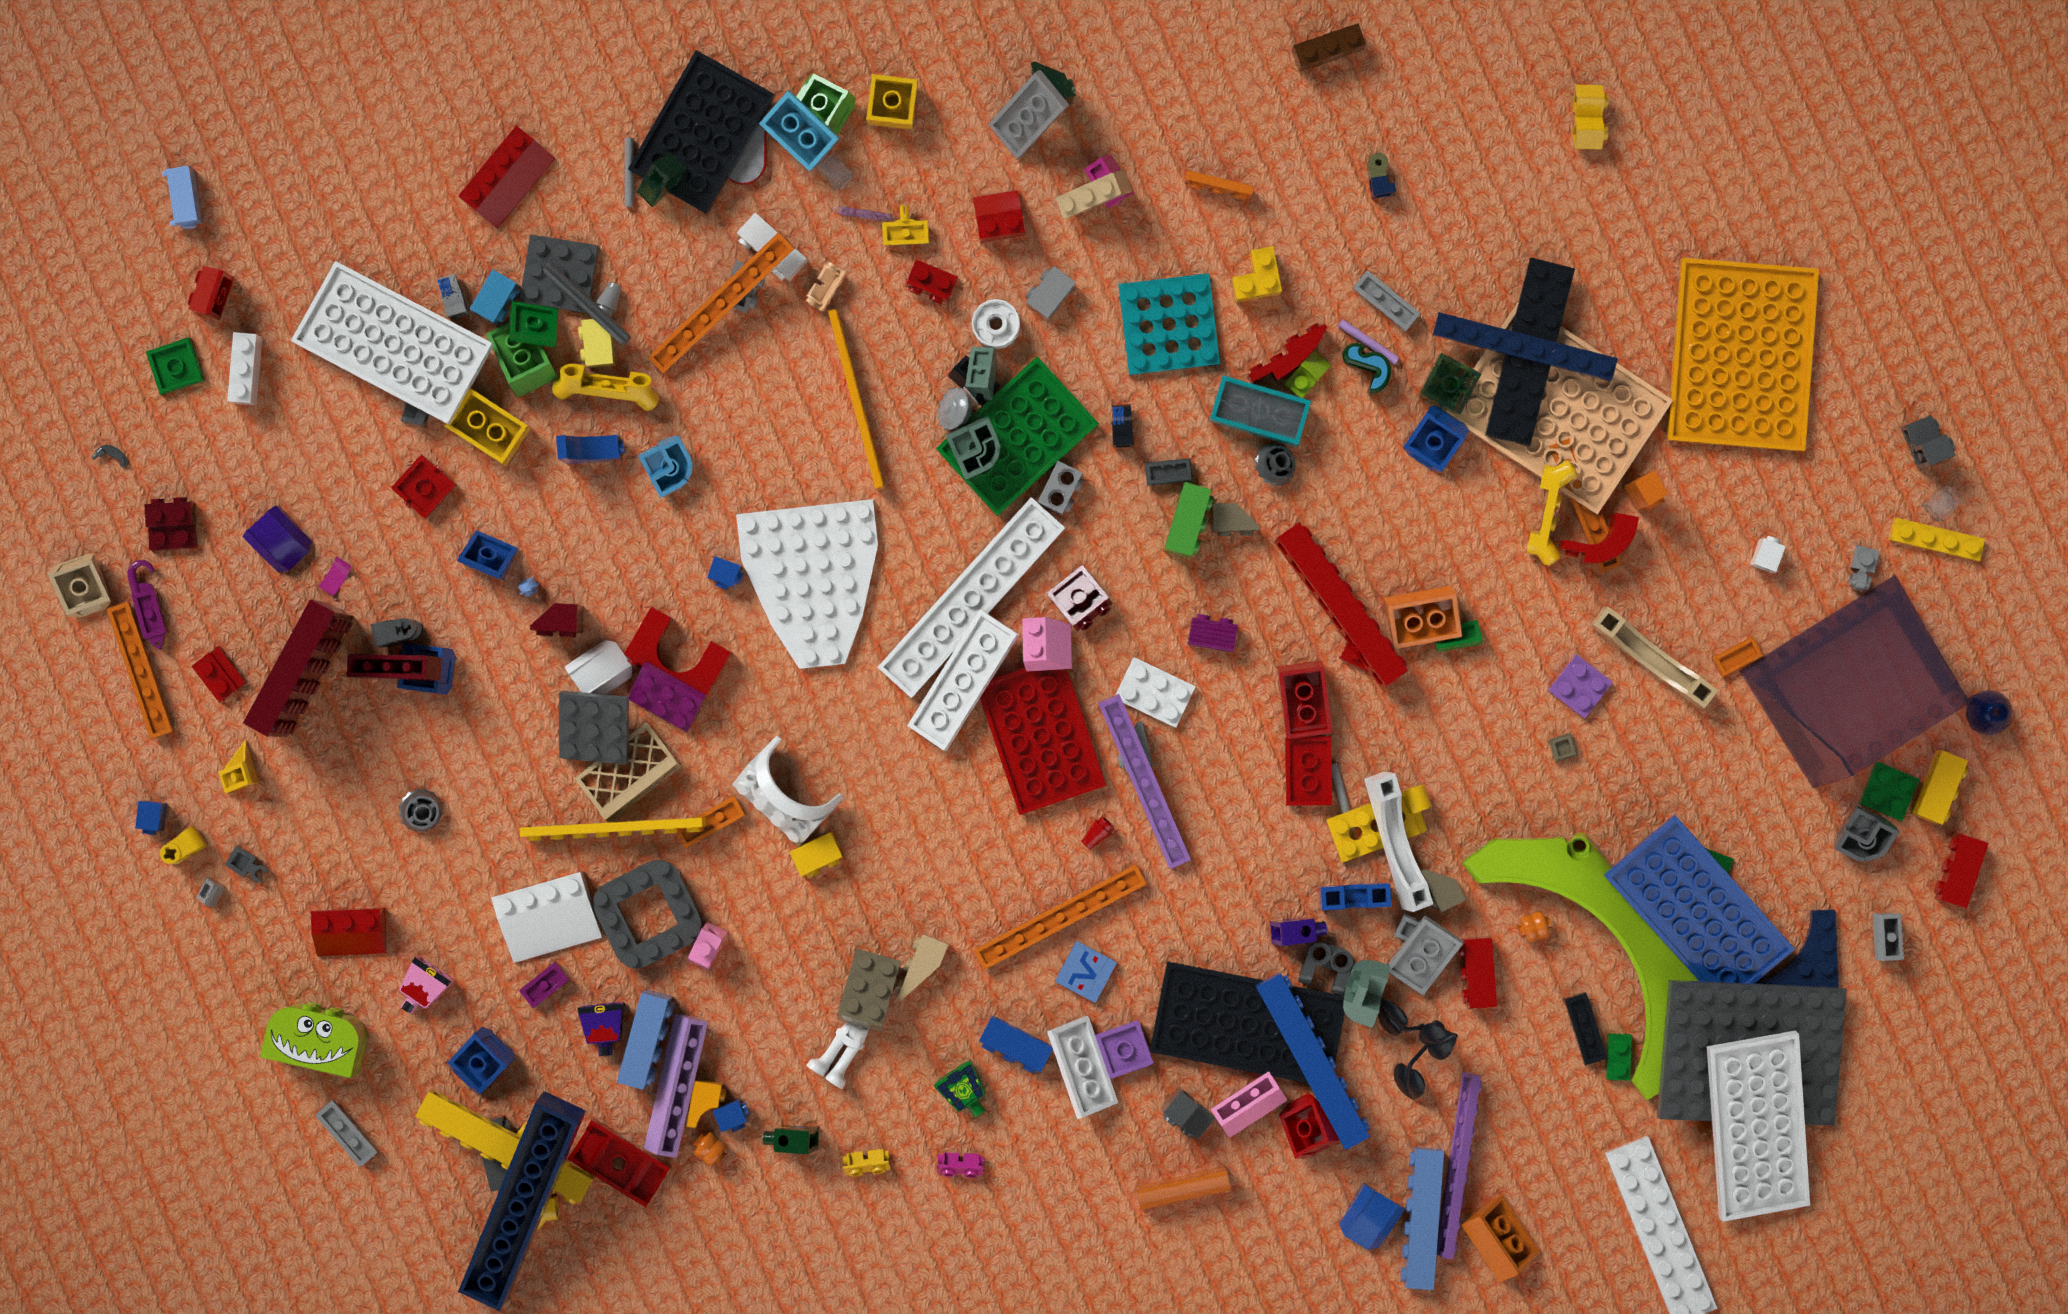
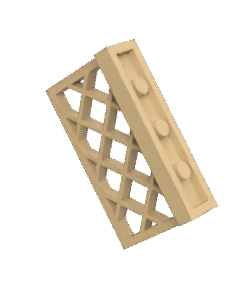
M648 722L629 735V746L634 747L632 759H629V762H631L630 775L618 774L619 764H615L614 774L602 772L604 762H595L574 778L598 809L599 814L607 822H612L682 767ZM645 730H648L651 734L650 745L638 744L639 736ZM638 747L650 748L648 761L636 760ZM653 749L663 750L667 757L660 763L652 762ZM635 763L647 764L646 774L642 777L634 776ZM589 774L598 775L596 788L587 787L583 779ZM602 775L613 777L612 790L600 788ZM617 777L629 778L628 788L624 791L616 790ZM599 791L611 793L610 802L604 807L598 802Z

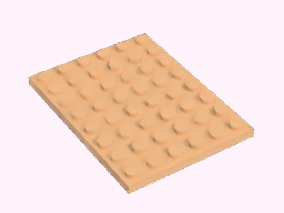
M1518 302L1501 328L1511 331ZM1560 326L1557 343L1602 354ZM1485 350L1471 373L1476 375L1468 391L1459 389L1458 394L1460 393V397L1456 396L1453 399L1454 401H1452L1453 403H1451L1452 405H1450L1451 407L1448 406V409L1445 411L1459 421L1464 422L1469 432L1540 479H1542L1545 464L1556 467L1565 459H1571L1572 461L1570 462L1578 473L1577 477L1569 482L1573 493L1566 489L1565 485L1559 491L1586 507L1593 514L1598 515L1673 400L1618 363L1616 364L1612 381L1550 366L1530 447L1484 436L1505 356L1502 353ZM1462 394H1465L1466 396L1463 399L1458 411L1455 412L1454 409L1457 403L1459 402ZM1570 438V444L1562 445L1560 443L1561 441ZM1556 443H1557L1558 446H1560V447H1558V448H1556V449H1554V448H1551V449H1550V448H1549V446H1551V445H1553V444H1556ZM1571 445L1577 462H1575L1569 447ZM1551 451H1555L1559 457L1557 463L1555 462ZM1580 480L1581 487L1579 489H1575L1573 487V481Z

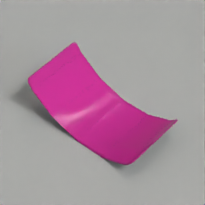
M336 556L332 567L318 587L334 596L349 574L351 565Z

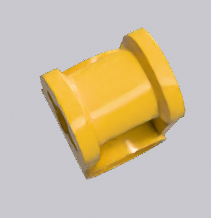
M192 826L164 845L160 850V858L167 864H179L204 849L207 844L196 827ZM170 850L177 851L174 854L175 858H169V855H171Z

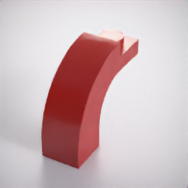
M1614 513L1611 517L1608 534L1600 543L1585 544L1562 540L1560 541L1559 550L1565 551L1564 555L1578 558V555H1581L1579 564L1584 565L1599 564L1613 559L1621 554L1632 542L1637 530L1639 517Z

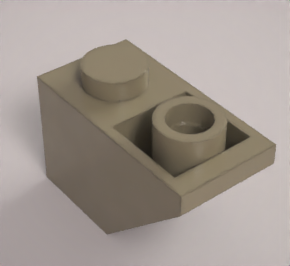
M1236 503L1212 504V532H1217V536H1231V532H1240V536H1254V532L1259 531V525Z
M1420 869L1428 884L1433 901L1431 906L1434 910L1438 909L1439 912H1444L1466 900L1456 879L1426 869Z

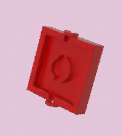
M421 454L391 489L404 500L403 503L408 508L412 507L424 519H427L457 485L443 473L444 471L438 465L435 466Z

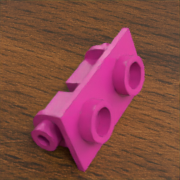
M943 1152V1154H938L937 1173H942V1176L954 1177L955 1174H964L968 1178H977L979 1175H983V1167L980 1166H984V1156H980V1154L963 1153V1162L959 1161V1153Z

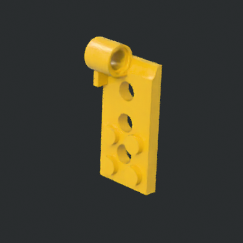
M1424 784L1401 791V807L1404 813L1403 823L1408 839L1428 831L1421 811L1432 807ZM1371 802L1325 819L1342 863L1384 848L1379 831L1375 832L1370 827L1372 820L1375 819ZM1352 827H1359L1362 834L1360 838L1356 840L1350 838L1349 831Z

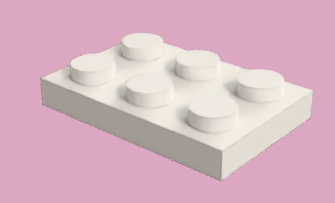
M1133 657L1115 695L1120 694L1124 704L1176 728L1196 686Z

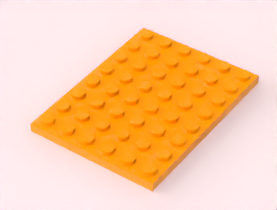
M1693 258L1680 259L1670 398L1673 402L1669 406L1666 441L1805 451L1819 269Z

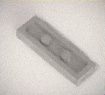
M1368 270L1352 288L1404 332L1421 314Z
M334 1099L315 1115L359 1167H362L379 1152Z

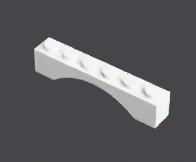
M1384 771L1365 778V785L1401 908L1415 912L1433 905L1428 884L1415 861L1406 836L1401 807L1402 794L1396 774Z

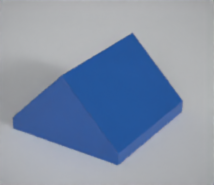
M476 530L457 561L505 581L518 548Z

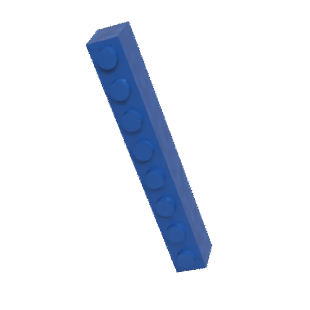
M1278 972L1256 984L1255 986L1329 1119L1343 1148L1347 1150L1369 1138L1370 1136L1367 1131L1371 1129L1364 1117L1359 1118L1356 1112L1359 1110L1355 1099L1353 1097L1348 1098L1345 1092L1348 1087L1342 1077L1338 1078L1334 1070L1337 1069V1066L1332 1057L1327 1058L1323 1050L1326 1046L1321 1037H1315L1312 1032L1315 1026L1309 1015L1304 1017L1300 1010L1304 1006L1298 995L1293 997L1290 988L1293 986L1287 975L1282 977L1281 973Z

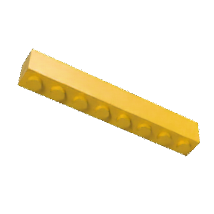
M433 1089L428 1091L415 1116L420 1119L419 1122L429 1128L434 1126L440 1129L439 1133L449 1139L453 1137L461 1141L460 1144L465 1148L472 1150L474 1147L481 1151L480 1155L491 1161L496 1159L502 1162L501 1166L507 1170L521 1136ZM565 1161L552 1193L554 1194L556 1191L562 1194V1199L568 1203L575 1204L577 1202L580 1204L595 1176Z

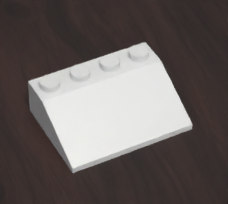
M584 871L491 898L497 920L514 963L603 937Z

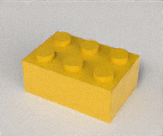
M471 388L468 389L450 425L447 423L445 425L446 428L505 466L508 465L531 430L530 426Z

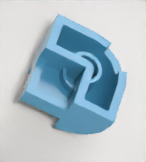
M678 435L666 438L658 442L656 446L638 454L660 498L681 488L688 482L692 474L693 464L691 457Z

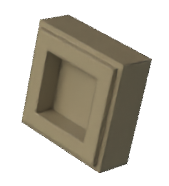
M1571 733L1548 740L1554 762L1577 755Z

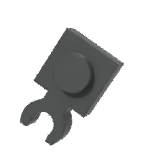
M239 845L235 847L225 863V866L242 877H246L250 873L251 878L255 882L263 881L257 876L259 869L264 872L269 871V868L265 865H256L255 862L258 857Z

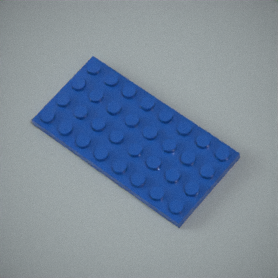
M1675 814L1604 874L1609 882L1699 981L1754 984L1795 950L1791 943Z

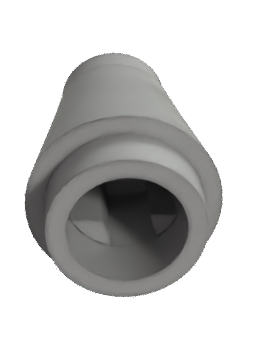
M609 282L596 301V304L610 317L616 314L622 289L619 285Z

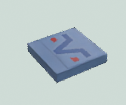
M1076 941L1055 982L1096 1003L1117 962Z

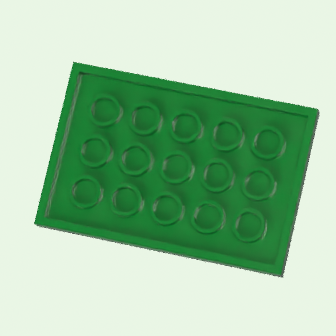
M1037 356L992 397V400H988L964 425L966 426L985 417L990 419L1000 444L999 457L991 468L965 479L947 438L935 449L998 517L1053 467L1057 461L1096 428L1099 423Z

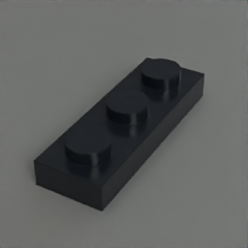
M1583 992L1564 998L1563 1000L1584 1065L1607 1059L1587 993Z

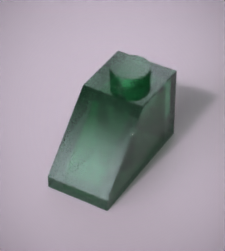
M670 152L651 165L636 192L651 207H654L679 182L686 168Z

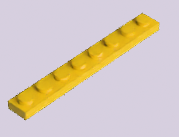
M706 817L521 827L520 837H527V841L541 840V836L550 835V840L564 839L565 834H573L574 839L587 838L586 833H595V837H609V832H618V836L632 835V831L641 830V835L655 834L654 830L663 829V833L666 834L677 833V828H686V832H700V827L706 826Z

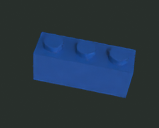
M991 1015L979 1039V1042L983 1043L982 1048L992 1053L995 1050L1003 1053L1002 1058L1011 1063H1014L1016 1060L1024 1064L1022 1068L1033 1074L1036 1071L1041 1073L1053 1050L1052 1045L994 1015Z

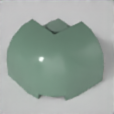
M988 417L971 422L945 435L965 479L988 470L999 457V440Z
M1362 960L1354 964L1346 984L1343 1002L1344 1012L1352 1021L1373 1028L1380 1010L1381 996L1388 980L1390 965L1372 960Z

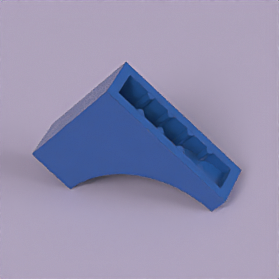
M618 435L590 437L556 436L558 459L567 465L622 460V454H625L624 440H620Z

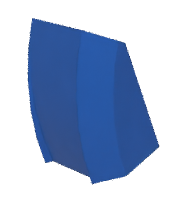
M1430 406L1403 446V449L1409 456L1430 470L1441 473L1466 438L1469 429L1464 422L1459 421L1441 407Z
M403 643L400 655L442 658L441 681L397 680V688L447 695L453 687L455 660L457 659L453 649Z
M481 1027L447 1064L472 1091L481 1095L515 1058L512 1049H509L493 1033V1030Z
M1363 1182L1339 1225L1345 1237L1365 1249L1379 1248L1405 1208Z

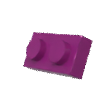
M555 961L522 987L519 992L530 1006L535 1008L569 981L570 978Z

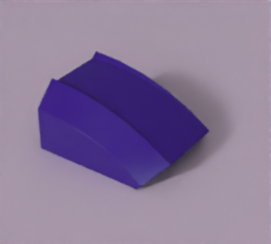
M277 505L269 509L242 536L279 573L289 571L309 552L312 540Z

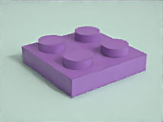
M1575 654L1547 691L1585 719L1613 682Z
M1139 1020L1095 1034L1110 1079L1154 1064Z

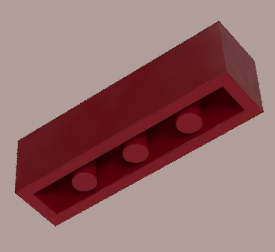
M348 654L346 677L441 681L442 658L420 655Z

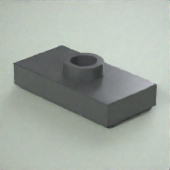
M1190 458L1145 463L1147 486L1193 481Z

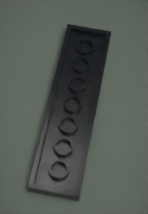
M1530 257L1511 331L1557 342L1575 268ZM1505 354L1484 436L1530 447L1550 370L1549 365Z

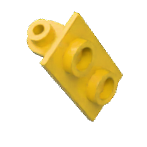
M884 1149L869 1150L868 1159L865 1160L863 1151L847 1153V1156H843V1165H848L843 1166L845 1175L858 1177L865 1172H872L873 1174L886 1172V1170L891 1169L889 1161H885L889 1160V1151H884Z

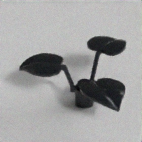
M1381 997L1378 1013L1381 1026L1388 1033L1395 1036L1400 1035L1402 1030L1404 1032L1420 1030L1419 1039L1425 1044L1407 1066L1399 1063L1394 1068L1396 1085L1403 1094L1415 1100L1423 1095L1425 1081L1417 1070L1412 1069L1413 1064L1427 1048L1430 1055L1435 1059L1443 1060L1447 1058L1454 1049L1458 1034L1447 1031L1438 1020L1425 1025L1422 1023L1418 1026L1406 1027L1408 1018L1403 1010L1391 1001Z

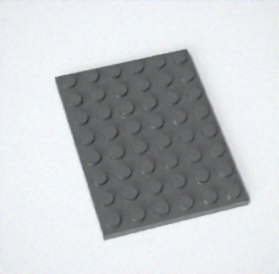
M1669 980L1657 1118L1712 1121L1707 1046L1797 1031L1800 1041L1805 1125L1835 1126L1847 989L1843 987Z

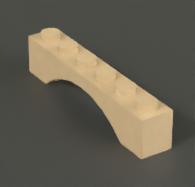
M1603 607L1590 624L1598 633L1698 709H1705L1718 692L1715 687L1702 677L1674 660L1650 642L1610 607Z

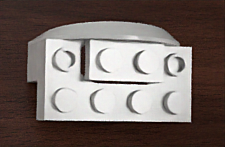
M776 736L749 762L732 785L757 810L769 818L772 824L782 830L791 841L800 847L844 798L839 793L824 805L806 806L787 797L777 787L769 771V758L775 753V747L782 740Z

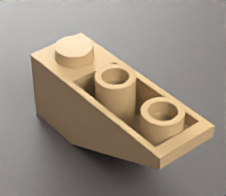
M924 933L921 938L916 937L912 947L916 951L913 959L908 958L903 970L907 972L905 980L900 979L895 990L896 993H899L897 999L902 1000L940 966L949 943Z

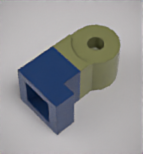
M1382 153L1371 155L1367 163L1372 199L1394 196L1396 193L1395 183H1388L1386 171L1388 159Z

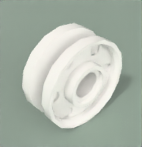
M999 299L987 300L979 305L973 314L972 328L974 335L987 348H1006L1019 335V315L1015 308L1006 301ZM993 319H1000L1003 324L1000 329L994 330L990 327V322Z

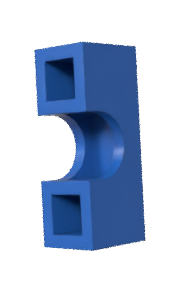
M1388 882L1318 886L1319 904L1322 911L1359 907H1392L1390 883Z

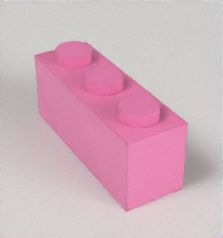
M1267 1072L1211 1110L1230 1138L1286 1102L1287 1098L1270 1072Z

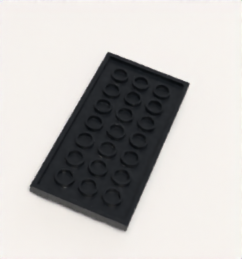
M1170 961L1166 962L1149 1052L1259 1074L1270 1072L1274 1077L1308 1083L1255 986L1264 980ZM1293 986L1290 988L1293 997L1298 995L1304 1006L1300 1010L1304 1017L1309 1015L1315 1026L1312 1032L1315 1037H1321L1326 1046L1323 1050L1327 1058L1331 1056L1335 1063L1345 1015L1343 1009L1344 996Z

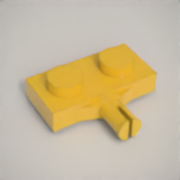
M904 205L899 206L900 219L894 222H882L883 246L929 244L928 220L916 221L909 219V205H905V214Z

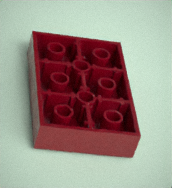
M310 599L243 724L267 737H288L289 734L292 735L298 727L299 723L296 722L300 714L303 715L308 709L309 702L307 701L311 693L314 695L320 686L319 679L322 673L326 674L331 666L330 658L333 653L337 654L340 650L342 636L344 633L347 634L352 628L353 621L351 620L353 615L330 603Z

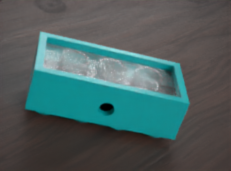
M1223 375L1209 422L1297 447L1311 401Z

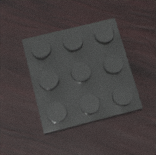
M530 234L519 302L587 314L544 274L543 268L548 263H553L591 299L599 246Z
M561 690L559 693V758L626 765L629 762V697Z

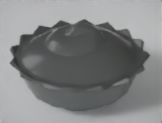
M1269 443L1268 445H1263L1262 449L1257 451L1258 456L1255 458L1257 463L1255 468L1259 472V477H1262L1265 483H1270L1272 486H1281L1293 478L1294 471L1296 470L1295 459L1292 452L1286 446H1282L1279 443Z

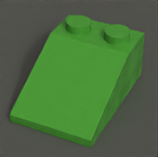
M510 322L487 332L486 335L489 342L494 344L492 349L516 397L519 398L556 380L558 376L543 346L509 340Z

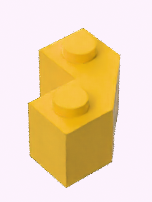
M1575 85L1573 98L1575 124L1572 127L1575 149H1602L1603 141L1608 138V127L1604 126L1603 111L1604 108H1608L1609 98L1608 94L1604 93L1603 85Z

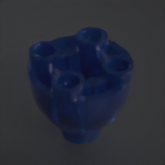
M1993 690L1980 691L1971 696L1966 709L1970 728L1984 735L1999 734L2007 729L2014 713L2009 699L2002 693ZM1995 708H1998V717L1993 714Z

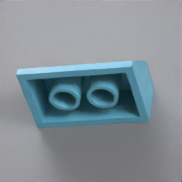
M790 90L784 94L759 123L809 172L822 161L839 140V137Z

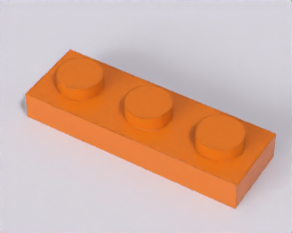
M1187 170L1184 183L1188 184L1189 188L1201 190L1204 187L1211 189L1210 192L1217 195L1229 193L1233 194L1234 199L1245 201L1246 198L1251 199L1254 186L1189 170Z
M733 795L694 817H706V826L700 827V832H686V828H677L676 834L686 849L746 814L736 796Z

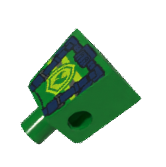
M968 1059L933 1084L935 1089L956 1111L961 1112L967 1107L974 1118L985 1111L979 1099L986 1092L971 1059Z

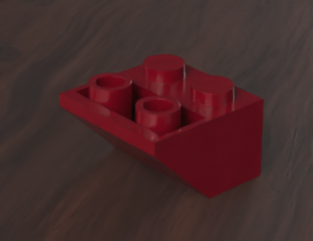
M554 603L530 625V630L536 631V635L553 637V632H559V636L576 638V633H582L584 606Z

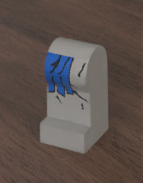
M457 274L438 278L446 317L453 320L470 315Z

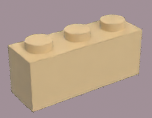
M1121 170L1056 197L1063 218L1066 219L1077 216L1133 190L1125 170Z

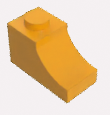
M702 1079L694 1081L687 1127L696 1128L705 1111L711 1108H718L720 1103L725 1102L727 1090L723 1089L724 1083Z

